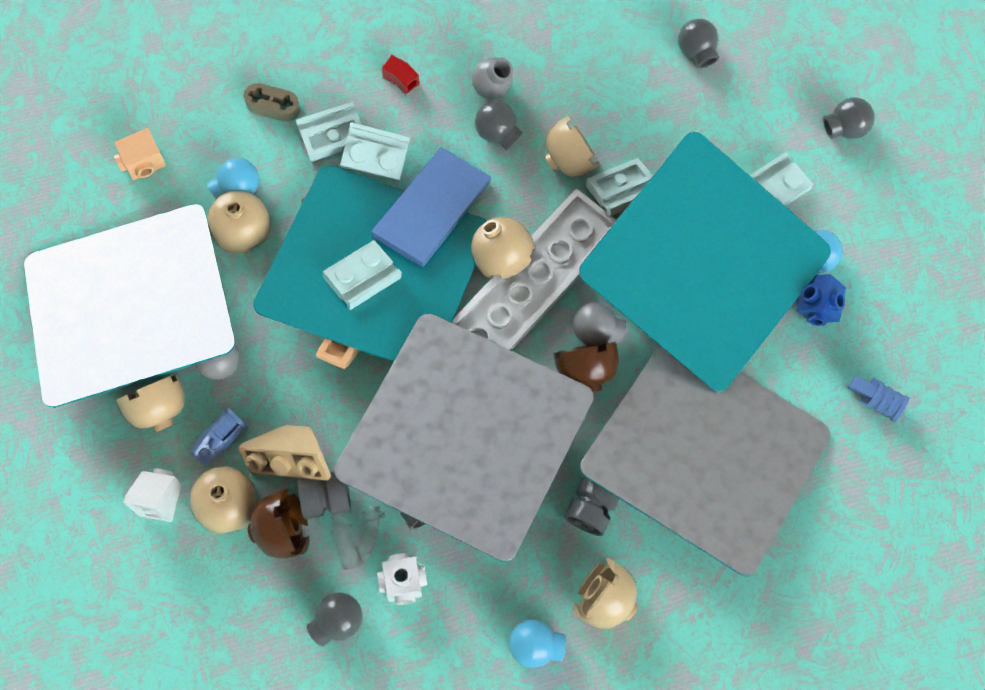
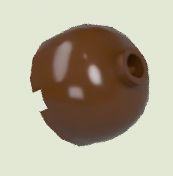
M616 341L607 342L601 346L586 345L576 347L571 351L561 350L553 353L558 373L588 386L592 392L602 390L601 384L613 378L619 364Z
M288 489L274 492L261 499L255 505L250 518V524L248 525V535L252 543H256L258 548L267 556L280 559L303 555L308 550L310 543L309 536L303 538L301 525L308 526V521L303 518L300 500L294 493L288 495Z

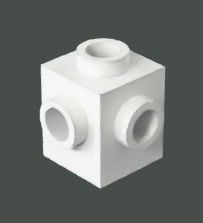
M408 553L391 555L389 556V561L382 562L383 572L377 573L380 593L386 592L389 602L395 601L396 605L413 603L416 601L415 598L422 597L421 586H427L424 565L418 566L416 557H409ZM407 572L408 578L404 582H398L395 579L396 574Z

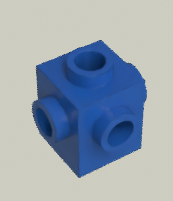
M831 274L815 275L797 298L796 311L812 325L824 326L826 323L840 322L841 312L845 306L846 287Z

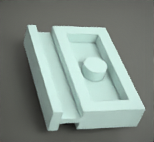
M353 102L296 120L310 162L344 151L350 123L362 125Z
M351 122L340 167L399 182L410 137Z
M787 152L750 175L785 206L811 190L813 183L795 162H791Z
M636 158L587 178L586 188L599 205L605 207L607 215L610 217L624 211L653 175L640 159Z
M373 240L324 270L323 279L338 297L344 300L348 309L351 310L401 279L402 272L396 269L393 261Z

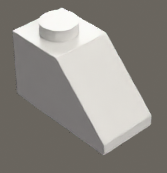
M155 468L153 473L142 471L125 495L123 503L139 517L172 522L182 484L173 476L174 473L168 470Z

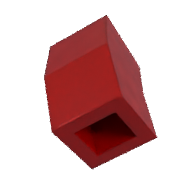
M391 54L382 67L383 78L396 84L406 95L420 85L419 75L407 62Z

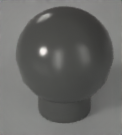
M693 19L684 24L678 35V45L683 54L695 60L699 69L708 67L719 60V55L716 51L719 41L716 27L705 19Z
M857 97L845 99L836 106L832 114L823 117L824 128L830 139L838 136L848 139L861 138L872 129L875 121L872 106L866 100Z
M488 102L476 114L475 128L479 136L490 143H500L505 150L523 134L516 126V116L511 107L503 102Z
M337 592L327 595L317 606L315 619L307 624V631L310 637L318 645L325 646L331 640L342 641L353 636L362 624L363 613L361 606L353 596L346 593Z

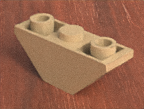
M284 425L243 442L238 447L249 473L329 480L331 477L311 427Z

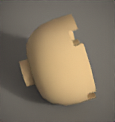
M567 115L549 130L546 136V147L549 153L544 157L553 171L560 169L566 176L573 178L583 177L601 167L599 161L595 163L591 161L590 158L594 156V152L578 127L570 128L568 122L572 118Z
M242 190L229 191L219 196L212 203L208 212V227L213 239L223 250L231 253H248L252 251L253 247L259 243L262 245L266 241L271 231V218L265 204L255 194Z
M498 217L485 222L473 235L471 252L476 266L485 277L492 279L491 275H500L501 279H505L520 273L531 262L530 254L532 249L535 251L536 248L527 228L519 221L510 217Z
M175 374L140 388L132 394L124 395L116 399V403L126 421L132 426L140 429L153 427L155 432L174 425L172 418L181 413L185 402V394L180 379Z
M228 466L214 467L204 472L195 481L190 492V507L195 519L205 529L217 534H226L227 532L239 531L245 528L250 522L255 505L258 503L257 491L251 479L242 471Z
M611 558L606 559L608 562L606 566L599 563L588 574L578 591V594L584 595L580 605L575 602L573 605V615L597 629H609L618 626L624 620L629 621L634 616L638 607L636 603V581L627 569Z

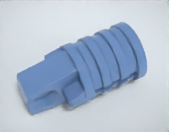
M854 376L848 385V389L862 396L859 401L861 404L868 408H873L885 417L891 418L890 420L893 422L899 419L910 397L903 396L900 392L885 386V383L875 378L868 382L858 376Z
M227 407L204 430L189 451L198 461L206 466L226 451L242 435L243 431H246L249 427Z

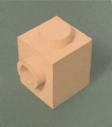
M149 128L114 142L119 152L114 155V158L121 172L127 170L132 180L148 177L154 171L166 166Z

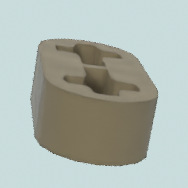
M261 83L251 84L244 91L243 96L246 106L254 114L288 122L297 118L300 113L299 101L293 92ZM259 95L263 96V99H259L257 103L253 102V98H258ZM287 102L291 103L292 107L289 106L285 110L281 109V106H285Z

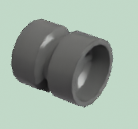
M334 471L330 472L331 477L329 480L298 478L300 505L304 519L323 516L325 510H329L332 515L351 512L348 485L340 482L336 478Z
M583 476L576 490L579 498L571 501L564 518L578 529L592 535L603 536L611 519L608 512L615 510L620 499Z

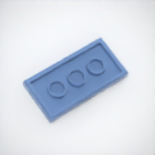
M440 147L373 228L371 237L423 268L490 184L491 176Z

